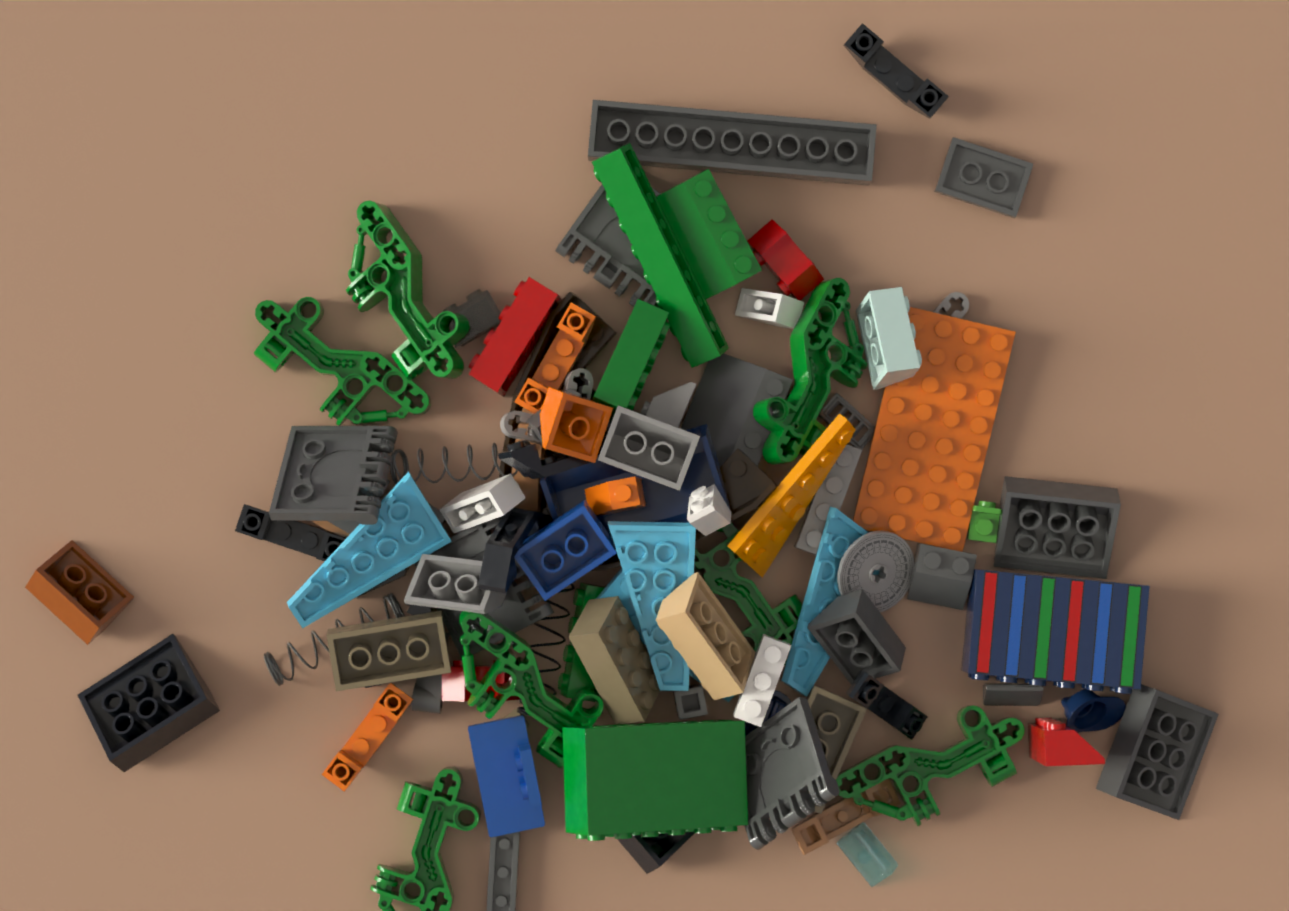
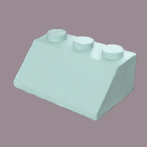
M902 287L869 291L856 309L873 390L881 389L913 377L922 364L921 353L919 350H916L914 342L916 337L915 326L913 323H910L908 316L910 309L907 296H904Z

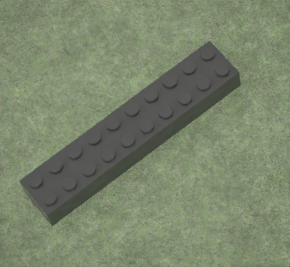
M593 100L588 161H594L631 143L641 166L697 171L709 169L710 172L869 186L873 175L877 124Z

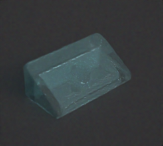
M864 822L858 824L836 842L871 887L890 876L898 867L894 858Z

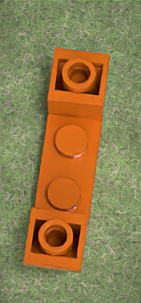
M572 302L570 303L557 326L560 329L534 376L532 378L528 377L515 400L516 404L535 414L542 409L548 387L561 389L567 374L573 368L587 343L596 316Z
M389 683L359 727L321 775L345 792L413 701V698L393 683Z

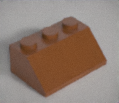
M73 540L37 568L25 586L30 593L87 645L99 636L134 598L132 594Z

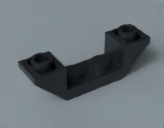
M862 23L847 40L844 47L869 75L902 103L930 119L949 96L928 78L924 82L885 49L882 46L884 41Z
M609 420V422H608V425H607V428H606V431H605V434H604V437H603L602 444H603V442H604V440H605V438H606V436H607V434H608L609 428H610V426H611L610 420ZM524 441L507 445L508 451L498 453L501 461L531 479L545 478L591 463L563 454L564 457L556 459L555 455L540 459L536 444L525 445Z
M246 504L243 505L235 529L236 532L260 540H266L316 557V559L326 561L346 539L332 532L299 521L271 520L269 511Z
M513 508L502 517L485 546L478 583L479 589L500 593L508 591L517 576L514 558L527 536L533 535L549 524L551 521L550 515Z
M863 670L846 692L848 696L911 740L920 731L923 723L928 718L920 710Z

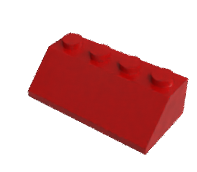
M528 277L526 282L522 280L513 294L516 296L511 306L506 305L498 318L501 322L496 331L493 329L489 331L483 342L486 347L481 355L475 354L468 366L471 369L469 372L471 377L502 397L505 396L535 348L550 313L562 301L557 293L531 277Z
M1052 717L1035 718V723H1028L1029 757L1042 765L1105 764V758L1075 730L1066 727V723H1061V721L1052 719Z

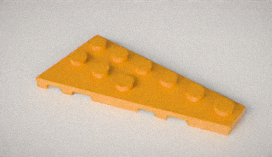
M840 413L727 545L762 578L799 519L804 515L809 503L856 430Z

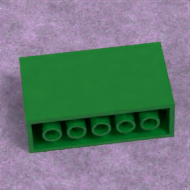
M700 720L562 727L566 833L576 834V839L600 841L605 840V837L629 839L632 838V835L657 837L659 834L666 833L668 835H685V832L712 833V830L733 832L738 831V826L748 825L745 721Z

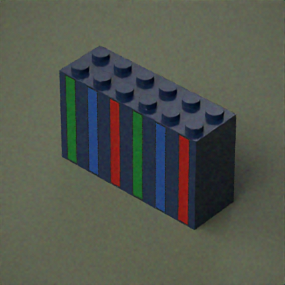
M974 569L972 583L968 592L961 671L968 673L969 678L976 680H989V675L997 676L996 680L1000 682L1017 683L1018 678H1025V683L1031 685L1046 686V681H1053V686L1075 689V683L1081 684V688L1086 690L1103 691L1104 686H1109L1110 691L1132 694V689H1141L1150 586Z

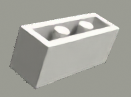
M508 474L460 493L439 510L455 534L505 515L526 497L513 476Z
M766 634L762 635L744 693L740 694L733 713L735 718L759 727L762 726L790 651V643Z

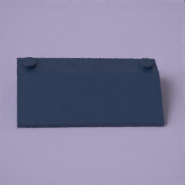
M707 424L686 430L699 435L700 438L680 491L598 461L600 453L595 463L591 462L540 478V484L553 521L586 500L585 489L605 482L634 476L642 480L646 507L597 516L611 538L612 535L608 521L689 523L687 520L689 497L694 490L702 486L707 488L715 484L730 509L715 447Z

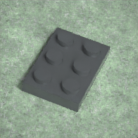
M953 137L934 192L1015 219L1033 163Z

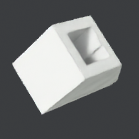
M715 484L707 488L706 486L699 487L689 497L687 520L705 536L731 523V511Z

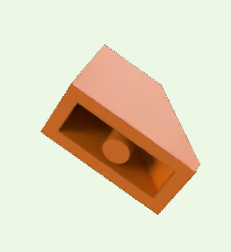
M636 476L605 482L585 489L587 503L596 516L646 507L642 480Z

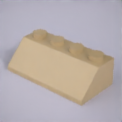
M699 572L694 573L662 600L656 618L657 624L665 632L673 647L678 650L689 669L695 673L703 688L708 691L714 700L744 693L756 652Z

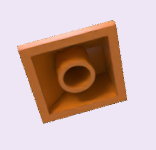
M548 387L540 412L543 448L595 463L613 408Z

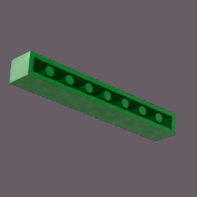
M631 143L592 162L594 175L602 183L606 191V199L617 213L619 226L627 234L632 244V253L640 261L644 269L645 280L652 286L659 308L669 312L668 323L671 324L669 329L677 337L681 345L683 358L693 368L721 356L729 349V346Z

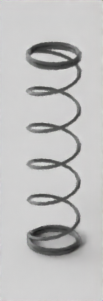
M523 440L524 444L531 445L529 441ZM494 442L492 444L494 465L487 477H480L475 472L472 466L473 451L469 444L467 446L469 467L462 479L454 478L447 467L448 450L444 446L442 448V459L445 467L441 477L438 480L432 481L425 475L423 471L424 455L422 449L419 448L417 459L420 471L414 481L416 482L422 472L429 482L433 484L438 483L447 471L453 480L461 482L467 477L470 469L477 478L487 480L494 472L495 467L502 476L506 475L502 473L497 464L498 450ZM401 449L394 450L391 455L390 474L395 484L399 482L396 473L402 479L396 466L395 458L397 453H400L403 460V477L409 471L407 456ZM516 470V471L512 474V476H515L516 473L518 472V470Z
M393 593L387 596L384 595L383 602L387 619H390L386 599L390 603L396 618L405 617ZM360 607L361 623H364L362 611L371 622H374L365 609ZM335 619L336 628L339 627L338 623L341 627L344 626L339 619ZM311 631L316 657V665L314 667L310 666L301 657L290 642H287L292 669L291 678H287L281 673L270 652L264 653L266 666L278 686L284 684V679L291 681L294 677V664L290 647L299 659L311 669H316L318 666V652L314 635L329 652V648L315 631Z

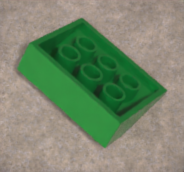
M709 169L656 196L705 299L762 271Z

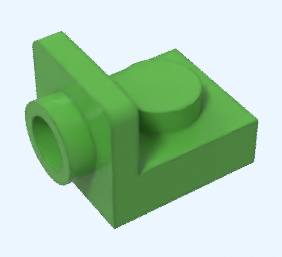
M979 501L978 506L973 505L968 527V540L996 543L999 517L1002 515V509L995 508L996 503Z

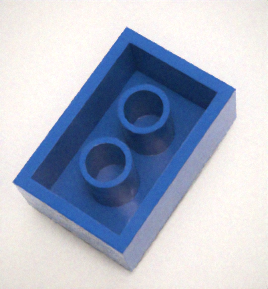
M584 500L525 539L514 558L544 601H546L617 552L613 539L587 501Z

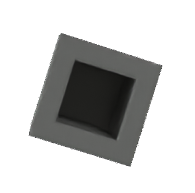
M700 683L689 685V691H673L679 720L708 714L703 686Z

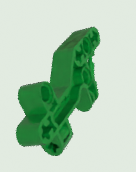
M364 201L357 209V218L361 225L356 229L359 237L358 244L354 245L351 269L348 271L351 284L346 289L347 294L354 295L352 300L356 304L359 303L358 310L360 312L372 309L388 296L389 312L408 338L392 353L391 357L408 380L418 377L428 368L435 376L441 378L456 379L460 377L464 370V362L453 346L467 335L470 328L468 319L462 314L444 311L435 318L431 316L423 304L422 255L387 206L373 201ZM392 231L393 237L388 243L387 234ZM368 234L379 249L381 256L363 272L366 248L363 242L364 236ZM386 271L387 279L382 283L381 276ZM452 319H454L456 326L454 330L450 332L449 323Z
M842 278L823 281L815 287L791 333L790 348L794 387L787 401L781 397H772L760 400L754 405V419L770 431L762 452L764 459L772 465L792 462L799 453L804 456L827 429L816 419L830 393V377L847 387L856 388L858 385L857 379L861 378L863 373L861 370H865L868 366L866 360L862 358L864 347L859 342L854 319L851 320L849 314L851 305L847 300L850 295V287ZM818 312H820V314H821V318H822L821 320H820V318H819V316H818ZM841 312L844 313L845 317L843 324L849 346L843 344L832 334V329ZM828 350L831 354V360L828 356ZM769 406H770V407L772 408V410H773V415H772V416L770 415V412H769Z
M312 297L301 298L289 312L271 300L262 301L257 305L255 309L256 319L270 332L256 348L254 355L276 373L296 353L317 372L323 375L336 376L338 379L336 389L320 407L321 412L326 410L329 412L328 417L330 419L334 417L337 419L336 425L341 426L347 419L357 425L388 421V418L393 417L404 419L409 412L414 415H422L430 409V396L412 380H408L403 372L381 354L369 351L331 349L316 337L311 331L321 321L324 314L323 306ZM309 303L315 304L317 308L316 314L311 318H305L303 316L304 306ZM265 309H274L273 314L282 320L279 325L270 318L264 320L267 316L264 313ZM268 349H269L270 351H272L278 358L274 357V356L268 351ZM371 359L373 361L380 359L378 365L387 372L384 377L376 370L368 371L371 367L368 362ZM394 376H400L403 380V386L399 391H391L389 388V380ZM355 379L361 380L363 383L362 391L359 394L352 395L349 392L350 382ZM410 385L413 386V389L409 391L418 398L421 395L423 396L421 401L424 405L422 408L416 406L413 409V401L407 396H404L403 401L400 399L401 396L407 393ZM375 387L383 389L402 406L396 412H387V410L360 412L357 409ZM342 391L347 397L354 400L349 407L346 405L347 400L344 398L340 400L338 398Z
M732 522L716 530L724 532L727 539L705 554L699 553L695 548V555L698 561H695L694 564L698 569H705L706 572L703 574L704 581L713 593L732 599L737 603L751 624L741 633L744 637L753 639V650L755 652L763 634L776 639L784 634L786 638L781 640L791 645L793 639L789 633L797 627L803 605L802 602L794 594L774 608H771L755 583L737 574L736 566L742 559L739 557L735 559L733 551L726 544L731 542L740 530ZM725 550L729 554V562L725 566H717L714 563L713 556L716 551ZM788 606L791 607L798 619L794 617Z
M462 611L459 616V622L464 632L460 638L464 649L462 663L465 687L472 693L467 704L471 707L477 705V710L479 712L485 711V717L491 719L510 696H518L522 701L525 711L549 728L538 743L536 752L561 768L564 765L562 727L597 726L594 723L601 715L604 707L599 693L591 687H585L576 693L568 705L544 689L535 656L530 645L524 639L488 614ZM477 618L480 626L484 628L483 634L478 626L472 624L469 627L468 620H475ZM494 633L504 635L503 641L499 644H492L489 642V639ZM472 640L498 657L481 681L476 679L474 658L469 650V644ZM510 645H512L513 649L516 650L518 653H522L524 651L526 656L524 658L518 657L516 659L514 652L511 649H509ZM502 672L510 674V678L506 683L500 684L495 681L497 675ZM489 686H492L499 693L496 698L494 697L495 692L492 690L486 691ZM587 698L596 699L595 705L589 709L582 707L583 701Z
M965 706L957 714V722L965 739L940 752L897 745L889 746L840 772L836 779L838 787L842 785V778L846 780L856 778V775L853 774L856 770L859 779L864 785L860 786V782L856 781L849 786L851 790L849 792L839 789V796L843 798L852 797L856 805L863 804L872 807V811L900 821L912 817L915 824L920 826V820L924 818L926 821L930 820V815L933 813L936 816L940 815V811L928 789L930 779L934 777L951 778L976 764L980 767L991 787L1016 775V768L1006 748L1023 738L1025 733L1024 725L1016 718H1003L991 724L980 707ZM970 710L975 711L978 715V721L972 727L968 726L965 722V715ZM1006 724L1015 726L1016 729L1012 732L1013 737L1011 735H1004L998 738L993 733L994 729L997 734L1006 731ZM893 751L898 754L902 753L903 757L899 759L901 764L899 766L896 763L886 765L885 767L889 769L886 773L884 765L878 759L882 757V761L886 762L893 758ZM873 763L878 768V775L876 778L869 780L864 775V769L868 764ZM911 775L916 779L917 785L913 791L907 792L903 788V780ZM890 778L904 804L899 808L878 800L872 802L864 799L860 793ZM923 792L926 798L923 800L917 798L915 799L916 803L912 805L909 797L918 796Z
M454 767L442 769L436 776L433 788L405 781L396 809L422 819L412 849L415 870L407 872L391 866L378 864L377 869L380 870V873L374 877L377 883L376 885H371L370 890L380 894L378 906L382 911H395L392 906L393 899L417 906L421 911H428V908L433 911L437 902V898L433 897V895L437 896L439 892H443L444 898L448 900V902L443 901L439 911L451 910L454 893L440 849L448 826L469 831L477 826L481 816L480 810L476 805L457 798L463 780L462 774L458 769ZM452 774V780L456 781V784H452L449 787L447 795L437 794V790L442 793L446 784L442 777ZM414 792H415L416 794H415V797H414V800H413V803H412V806H411L410 804H411V801H412V798H413V795H414ZM462 810H471L474 813L475 821L471 824L463 823L459 817ZM396 876L404 879L399 892L392 890L393 886L396 887L398 885V881L395 880ZM414 882L418 884L421 893L418 896H410L406 892V885L408 883Z

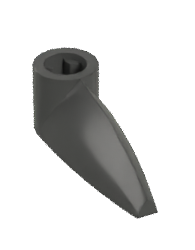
M446 632L447 644L449 647L450 634ZM442 674L416 679L412 695V711L441 713L443 705Z

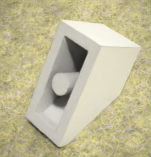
M742 288L735 315L778 327L794 329L802 314L804 302L783 294Z

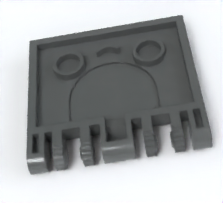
M601 185L555 251L565 258L576 241L579 240V245L568 261L574 264L580 259L586 246L595 253L584 265L583 271L589 274L600 257H603L605 261L593 278L610 289L623 271L627 275L616 289L615 294L619 297L624 294L631 280L634 279L641 286L634 292L629 304L634 307L637 299H640L648 289L650 293L644 302L655 306L657 304L656 294L652 286L645 280L644 269L640 261L633 255L631 250L632 244L627 234L621 230L617 213L609 205L606 199V191L603 185ZM652 188L656 196L661 194Z
M291 426L269 510L271 520L357 521L362 525L376 524L382 504L378 497L384 495L389 466L392 460L389 454L394 451L398 431L392 426Z
M503 516L463 530L450 538L452 542L429 555L483 561L486 543L492 535L490 530L497 527ZM516 559L517 576L506 593L502 607L487 613L514 633L554 613L550 603L530 611L529 607L544 599L538 593L525 601L521 591L529 589L534 585L530 579L517 585L515 580L526 575ZM417 561L416 563H414L415 566H416V568H417V566H418L419 561ZM437 608L438 611H442L444 624L462 658L464 649L460 638L464 632L459 622V616L462 611ZM469 619V627L474 624L481 629L483 634L484 628L480 626L478 619ZM494 633L490 637L489 642L495 644L503 640L504 635ZM473 640L469 644L470 654L473 655L485 649Z
M798 697L765 721L761 727H757L745 736L748 825H745V829L751 846L754 849L760 850L769 841L771 842L776 838L777 832L783 834L788 828L793 827L806 818L808 814L813 813L816 809L814 804L819 807L823 806L827 801L839 795V787L837 781L830 774L807 698Z

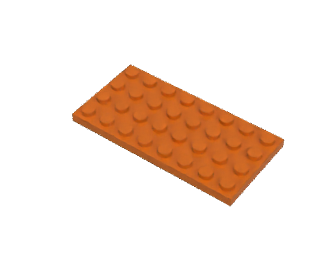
M910 307L908 316L910 323H913L915 326L916 337L914 342L916 350H919L921 353L922 364L913 377L884 387L853 521L868 531H889L900 536L902 539L963 552L972 508L975 503L1016 332Z

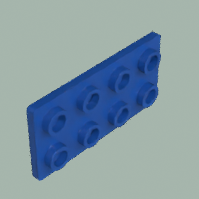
M519 715L468 726L489 836L496 837L545 826L542 802L524 716Z

